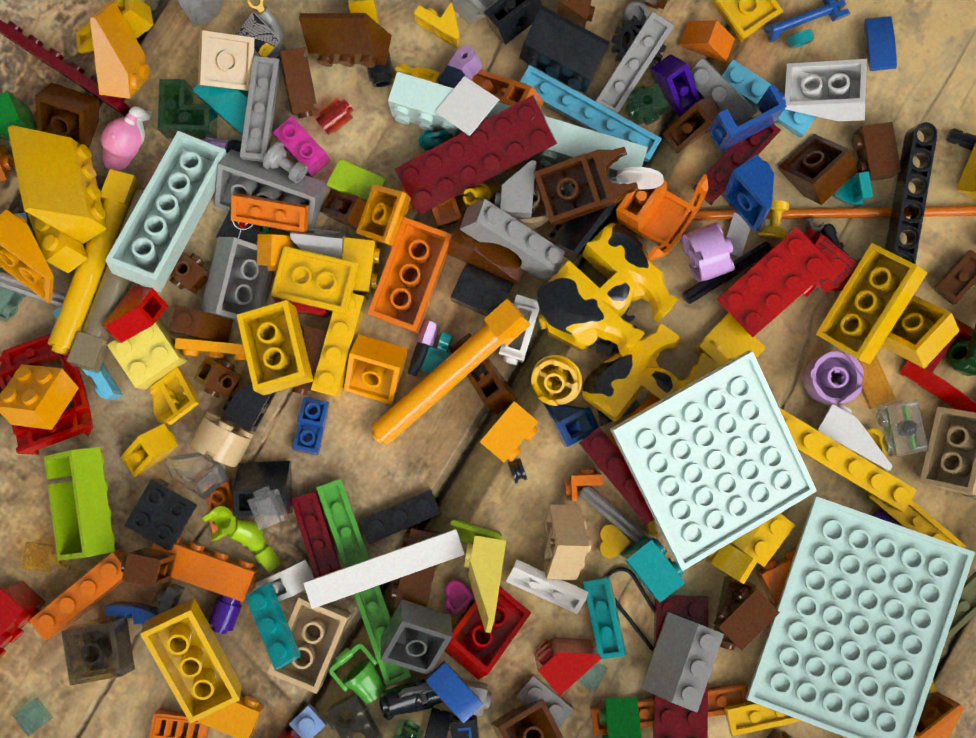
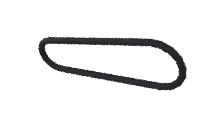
M617 567L607 574V576H611L618 571L628 573L633 578L653 613H655L654 605L631 570ZM615 598L616 606L649 649L654 651V647Z

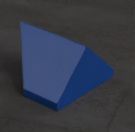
M543 402L565 447L584 439L599 427L590 407L552 406Z

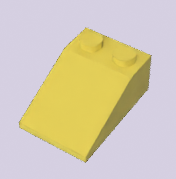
M474 536L473 544L468 543L464 567L469 568L468 579L485 632L491 633L496 613L506 541Z

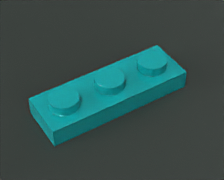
M610 576L584 580V590L588 592L586 599L596 646L601 660L625 656L627 652Z
M265 583L246 595V600L274 669H281L301 657L272 584Z

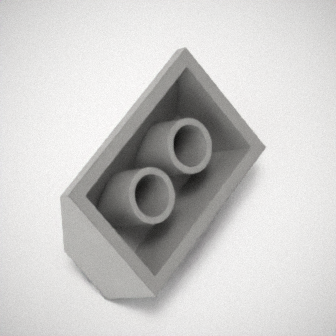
M218 237L200 311L238 321L237 314L265 306L273 271H267V266L257 265L256 244L235 237Z
M667 612L641 689L671 703L698 712L724 634Z

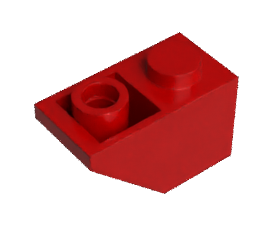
M133 286L102 326L118 343H122L153 326L168 305L153 288Z

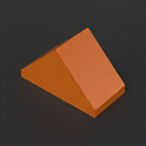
M717 20L688 21L679 46L726 63L735 38Z

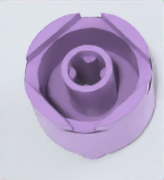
M719 222L682 235L685 256L689 255L691 261L688 265L698 282L706 281L735 270L733 260L729 254L733 252V246L728 237H723Z
M835 351L818 355L810 360L801 377L806 392L813 400L823 405L849 402L861 392L864 370L854 356ZM831 374H834V375H835V378L833 379V382L831 381V377H832Z

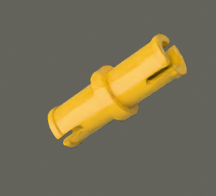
M496 181L482 182L473 188L466 189L463 194L468 195L463 196V200L468 205H473L483 199L490 201L491 198L496 197V191L501 190V186Z

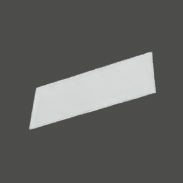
M737 213L733 215L727 237L733 246V252L729 254L741 257L750 232V226Z

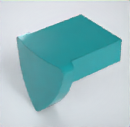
M869 171L854 175L832 196L846 204H864V201L873 197Z

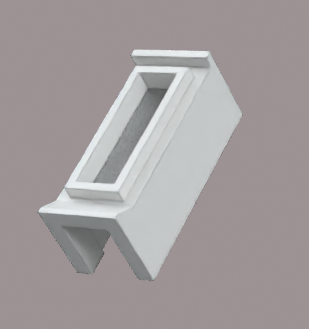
M518 294L516 295L514 305L531 325L509 345L503 343L499 351V356L503 357V362L516 366L518 362L523 363L539 312L537 300Z

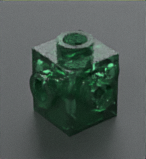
M657 83L647 88L640 86L631 92L627 101L626 112L631 120H635L637 125L642 123L650 125L656 122L659 116L665 114L668 104L659 84Z

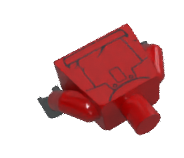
M812 217L807 222L804 234L834 264V267L803 293L806 297L817 286L826 293L842 291L862 259L855 260L822 234L820 230L824 227V222L819 227L813 226L812 221L815 217Z

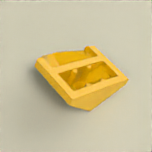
M178 366L150 387L153 413L159 423L172 425L199 404L198 391Z

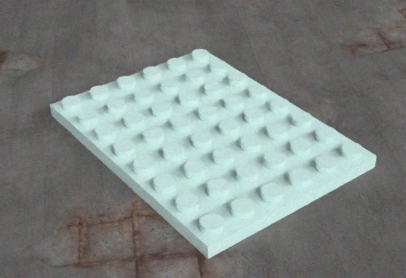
M814 496L776 607L780 613L771 621L746 699L846 738H913L975 552Z

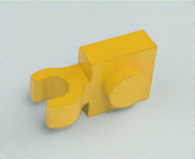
M398 63L395 67L396 71L437 84L441 72L418 65L416 68H412L404 63Z

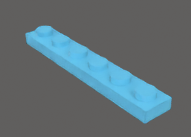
M530 65L520 80L521 83L533 86L544 101L543 105L579 125L599 133L648 147L644 158L646 162H649L662 139Z

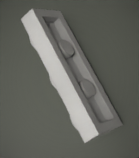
M702 58L690 71L696 89L705 98L710 96L721 111L728 109L737 127L746 123L757 112L705 58Z

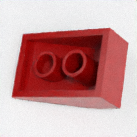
M499 586L495 619L491 633L485 632L476 601L474 600L452 626V638L444 651L479 680L489 674L531 612Z

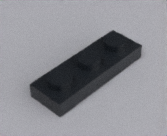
M428 490L359 521L368 543L372 544L439 515L441 511L432 490Z

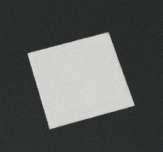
M464 76L437 108L435 113L470 136L500 99Z

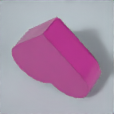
M451 579L446 584L445 592L448 597L446 598L445 607L448 612L458 614L475 599L473 592L460 579Z

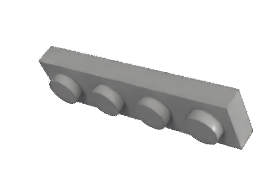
M652 10L595 102L618 114L675 25Z
M260 56L253 57L240 158L242 160L263 162L270 148L281 68L280 59Z

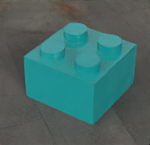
M644 535L640 541L633 543L620 555L656 600L662 602L685 583L681 577L684 572L675 561L664 556L667 550L658 539L656 540L654 537L650 539Z

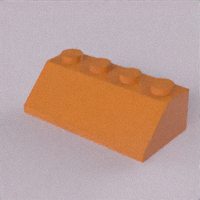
M403 217L367 314L390 325L419 335L448 257L447 253L452 234Z

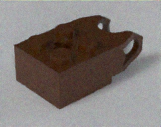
M625 147L584 153L534 172L551 224L558 225L617 204L627 194L639 189L636 182L616 184L609 180L608 171L611 165L627 155ZM571 184L573 188L575 187V190L573 191V194L571 196H568L567 194L564 195V192L567 190V185Z

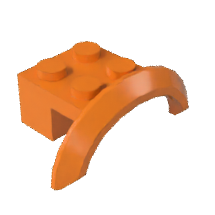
M704 174L698 182L690 203L667 191V181L664 180L663 184L657 188L638 189L627 194L616 209L618 223L658 245V247L654 246L647 255L649 260H655L667 255L686 232L707 194V175Z

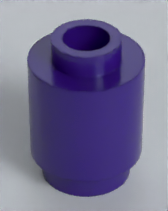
M220 595V598H217L208 621L212 626L211 629L221 634L233 631L242 607L240 605L241 601Z

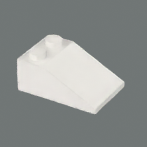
M867 59L788 63L785 84L787 107L785 109L834 121L865 120Z

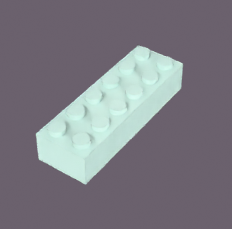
M177 131L105 260L112 274L142 286L153 288L161 293L216 190L218 163L227 154L225 149Z

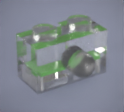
M917 399L877 406L876 418L879 426L884 427L885 435L882 438V443L888 456H903L929 451Z

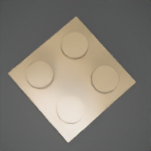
M200 31L198 85L249 91L255 38Z

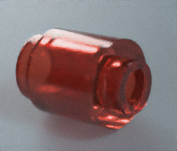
M336 98L319 112L320 116L315 120L330 135L333 131L336 133L353 119L351 113L354 110L345 99L339 101Z

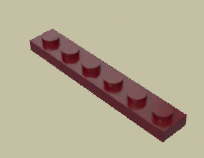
M0 20V33L4 37L93 96L99 98V100L123 116L128 114L131 108L124 102L126 98L99 95L98 80L95 76L92 75L89 79L83 75L85 71L77 64L71 62L68 65L63 61L64 57L52 48L47 51L42 47L44 43L31 34L27 38L22 34L24 30L12 21L6 24Z

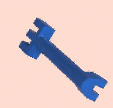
M823 0L825 5L765 26V33L770 34L768 37L769 42L779 39L785 30L828 14L832 22L850 14L849 9L839 11V9L846 5L845 0L838 2Z

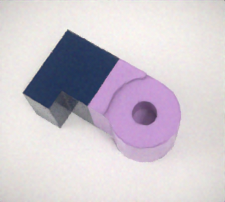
M470 46L459 48L437 82L441 85L455 88L464 76L471 80L482 67V62L474 49Z

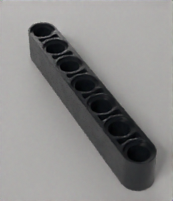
M923 122L909 129L904 136L900 159L901 172L898 173L885 247V250L916 264L937 141V129L929 122ZM918 131H921L924 135L923 142L917 137ZM914 156L920 161L919 168L913 164ZM909 182L915 185V193L909 190ZM905 207H908L911 211L910 219L904 215ZM901 232L907 237L905 245L900 241Z

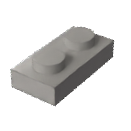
M534 674L530 676L516 694L525 704L544 699L558 728L574 710L573 706Z

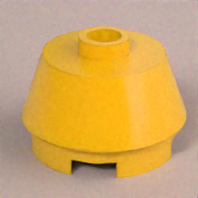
M551 355L542 358L536 363L531 374V384L542 402L557 406L569 403L578 396L582 387V376L573 361L563 356Z

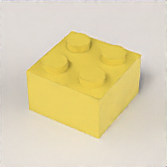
M160 319L153 326L122 343L114 340L107 345L135 388L146 390L177 366L180 367L188 361L185 355H182L183 352L174 348L175 341Z

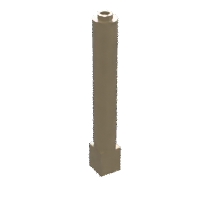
M145 188L135 191L119 235ZM108 265L104 271L81 332L78 331L67 359L72 366L95 373L100 371L108 349L107 341L110 336L102 324L124 298L130 280L112 274Z

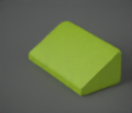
M340 159L327 182V186L342 193L359 197L367 202L373 184L384 187L386 180L384 177L344 159Z
M455 518L451 520L448 530L456 529L460 541L473 544L474 536L499 540L502 537L501 532Z

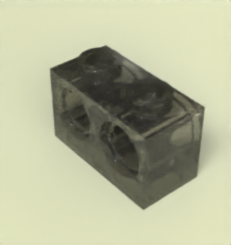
M355 693L348 695L329 707L327 711L328 716H326L327 722L333 731L337 730L340 738H353V734L356 732L362 733L365 738H383L365 702ZM349 709L353 714V718L344 719L340 714V710Z

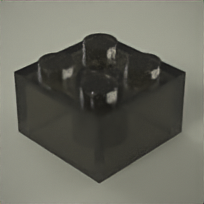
M127 616L76 625L61 631L70 686L122 677L135 669Z

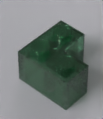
M159 79L157 130L166 138H174L177 131H180L198 139H217L218 114L210 105H193V88L185 79Z

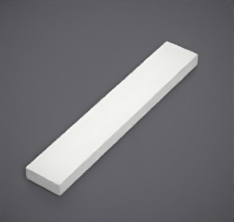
M453 529L305 581L303 584L313 609L465 554L457 530Z

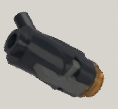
M425 679L384 690L383 696L379 697L380 709L386 720H391L396 715L422 711L444 703Z

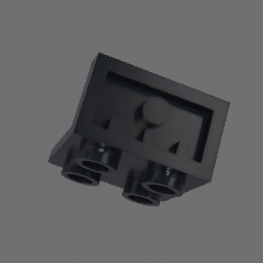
M151 479L124 526L169 551L173 549L197 504L169 489V483L163 479Z

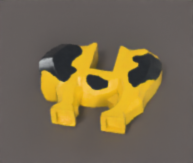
M614 223L604 227L595 238L589 241L582 253V256L608 279L602 287L599 288L571 261H568L556 275L542 284L537 290L539 309L549 325L571 334L575 338V344L590 346L594 344L598 337L617 344L619 352L623 357L645 334L644 331L634 328L631 323L621 318L627 311L631 301L643 299L649 302L652 308L653 319L658 323L673 309L679 299L669 294L664 281L663 271L647 258L648 254L636 236L623 226Z
M659 323L653 334L642 337L624 357L618 353L593 370L582 385L583 399L617 423L643 389H646L661 400L721 365L702 353L698 364L692 367L689 376L684 380L679 379L670 371L660 368L656 362L659 353L665 349L676 348L680 342V337L665 325Z

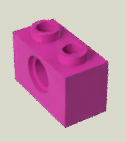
M293 116L273 132L277 140L284 144L285 149L293 158L308 167L307 173L311 177L316 175L330 162L326 152Z

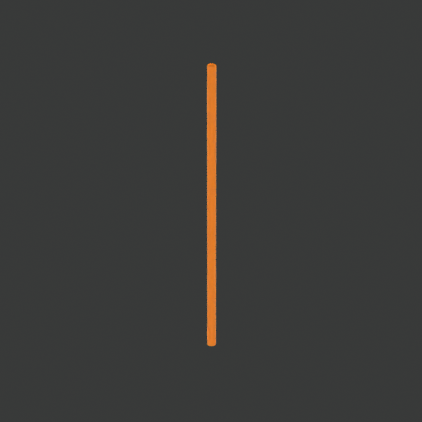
M925 206L924 217L976 216V206ZM892 207L794 208L783 212L782 219L891 217ZM908 207L904 209L905 217H911V211ZM734 209L699 210L693 220H732L734 213L737 212ZM769 210L765 219H771L772 210Z

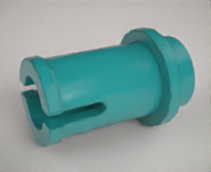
M426 130L419 136L418 143L421 148L427 151L445 142L443 140L450 139V135L447 131L432 132Z

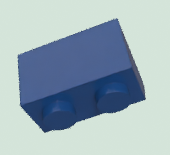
M758 154L733 170L723 194L726 201L755 233L760 230L772 206L774 172L769 163L763 161Z

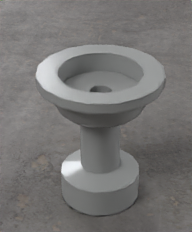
M282 142L275 143L266 153L263 159V167L266 169L282 167L289 172L288 177L295 184L299 183L305 177L308 167L301 162L292 163L286 158L287 153Z

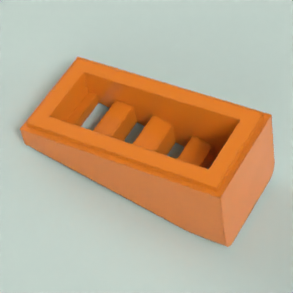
M159 708L153 715L149 738H207L209 726L199 723L198 720L190 724L185 713ZM163 720H166L165 730H161ZM177 721L176 732H171L173 722ZM185 722L189 723L186 735L182 734ZM195 724H200L198 736L195 737L193 736Z

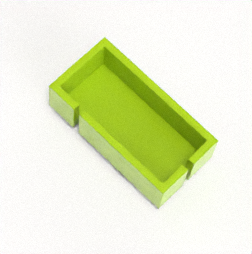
M101 448L75 449L44 456L47 480L72 476L71 482L47 485L58 561L115 552V536L111 527V509L107 498L108 485L104 476V457L101 454Z

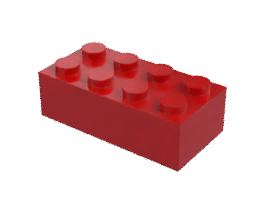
M796 226L720 294L717 301L754 337L833 268L834 264Z
M24 581L0 588V658L6 653L4 648L10 642H15L24 633L22 628L28 622L31 623L29 620L41 611L40 608L46 603Z

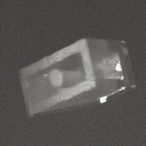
M196 452L164 459L171 478L203 499L228 480L224 471L225 464L213 460V457L207 453L203 455Z

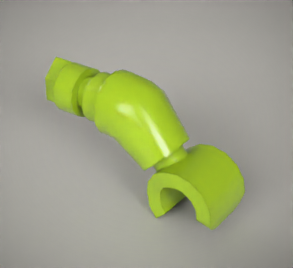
M218 506L201 517L204 522L211 520L218 527V531L211 535V541H217L227 535L228 538L240 542L243 547L247 546L250 552L254 551L256 553L254 555L255 559L259 564L262 563L268 573L282 564V561L270 545L266 546L265 542L267 540L263 536L264 531L254 521L236 519L233 512L225 506Z

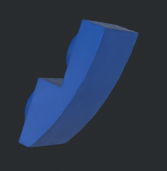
M892 17L865 19L866 54L870 71L896 69L897 55Z
M303 397L297 420L298 428L292 447L293 451L319 455L329 402Z
M114 602L106 606V617L116 616V620L133 617V625H144L146 620L161 613L157 612V607L137 602Z
M445 660L425 678L429 686L463 723L483 705L479 697L464 683L462 678Z

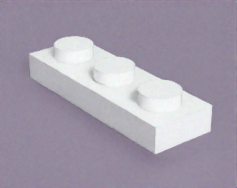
M517 559L506 580L507 583L575 614L579 612L588 595L587 591L563 580L546 579L544 571Z

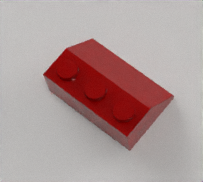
M553 637L550 641L545 639L535 648L537 652L534 654L538 672L559 696L601 660L595 645L589 639Z

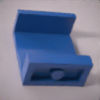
M774 84L768 87L757 104L762 114L737 127L728 109L717 114L708 131L720 152L776 122L787 106L783 93L780 90L777 91Z

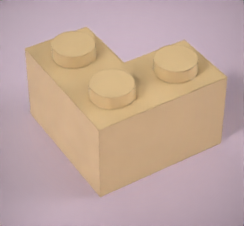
M550 504L544 521L548 539L543 556L546 579L577 580L580 570L584 569L585 556L591 550V539L586 534V517L582 516L580 505Z

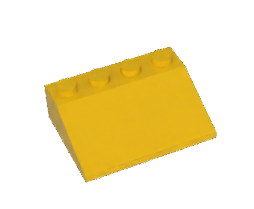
M13 125L8 127L24 211L82 244L107 230L106 212L102 207L101 192L97 186L96 172L91 161L92 154L88 147L84 144H79L70 137Z

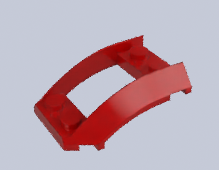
M954 318L959 332L925 369L908 360L899 374L918 383V386L938 397L953 409L976 413V403L944 379L932 373L957 336L962 339L971 340L974 329Z
M51 333L5 349L0 357L2 362L0 365V386L2 391L21 364L42 366L59 359L66 374L79 388L73 396L74 407L64 410L52 430L12 425L13 434L17 438L18 447H16V453L39 455V449L84 433L89 437L94 427L86 389L79 368L72 366L67 361L70 352L67 355H62L51 350L52 346L48 344Z

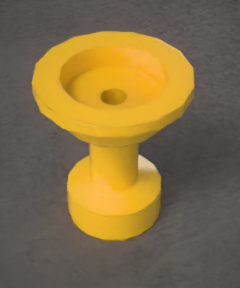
M772 200L770 226L763 227L762 231L758 232L757 235L773 239L785 237L786 231L780 225L782 214L789 210L790 203Z

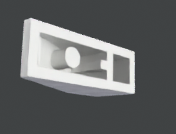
M832 404L827 409L816 430L886 472L890 471L892 468L891 463L858 418L851 414L852 410L841 404L837 406Z

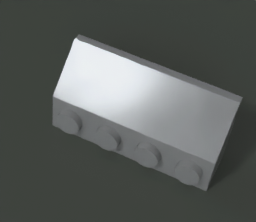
M231 149L218 163L215 206L229 211L231 208V195L235 193L309 205L308 228H314L324 202L327 182L305 175L299 183L295 184L289 179V172L282 167L266 169L263 167V162L242 160L240 152Z

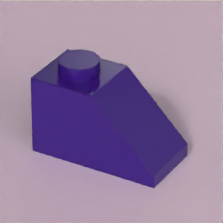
M670 54L650 68L658 89L679 117L696 102L700 101L686 62Z

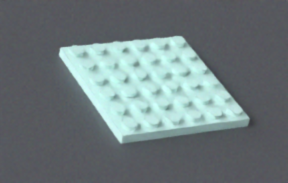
M746 351L610 428L676 564L682 571L817 491L753 351Z

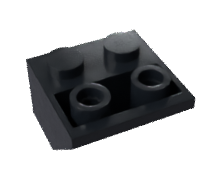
M291 461L238 463L233 489L234 517L281 515L293 512L291 502Z

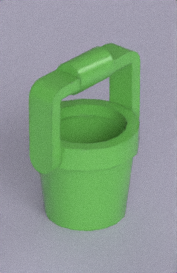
M360 642L342 651L335 658L336 661L328 668L330 675L345 692L351 689L366 704L377 699L386 688L384 681L374 668V665L376 666L378 662ZM361 648L369 659L357 664L345 676L342 682L334 671L340 665L345 664Z

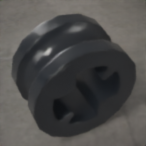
M520 458L515 463L508 462L515 484L520 479L528 480Z

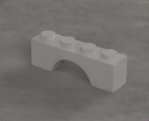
M486 199L467 207L459 228L461 231L479 242L499 244L514 251L522 260L520 268L539 280L559 272L565 251Z

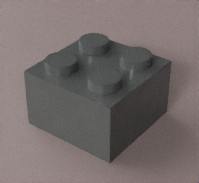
M402 599L381 636L380 660L429 675L452 638L451 615Z

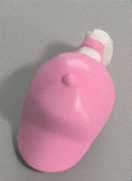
M134 106L125 117L116 118L108 123L100 138L101 145L103 146L102 160L107 169L119 171L125 169L131 163L145 138L142 121L150 120L152 110H145Z

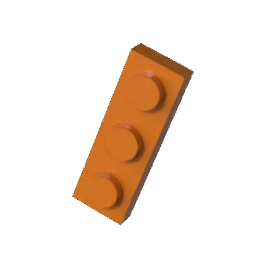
M238 193L231 195V221L305 233L308 230L309 205Z

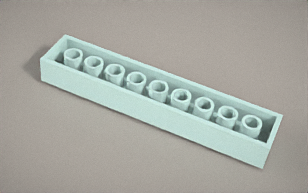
M397 72L388 99L392 117L397 122L406 125L410 122L418 124L419 128L425 131H447L450 138L463 132L435 113L454 88ZM498 102L483 121L511 106ZM544 116L557 144L525 160L530 161V159L540 161L542 166L549 167L595 150H614L625 147L627 155L613 163L608 171L609 179H616L617 172L623 168L642 167L648 147Z

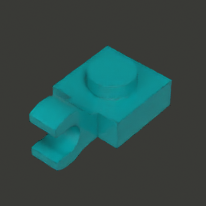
M442 332L437 349L429 346L421 371L430 374L451 355L447 351L453 338L452 335Z

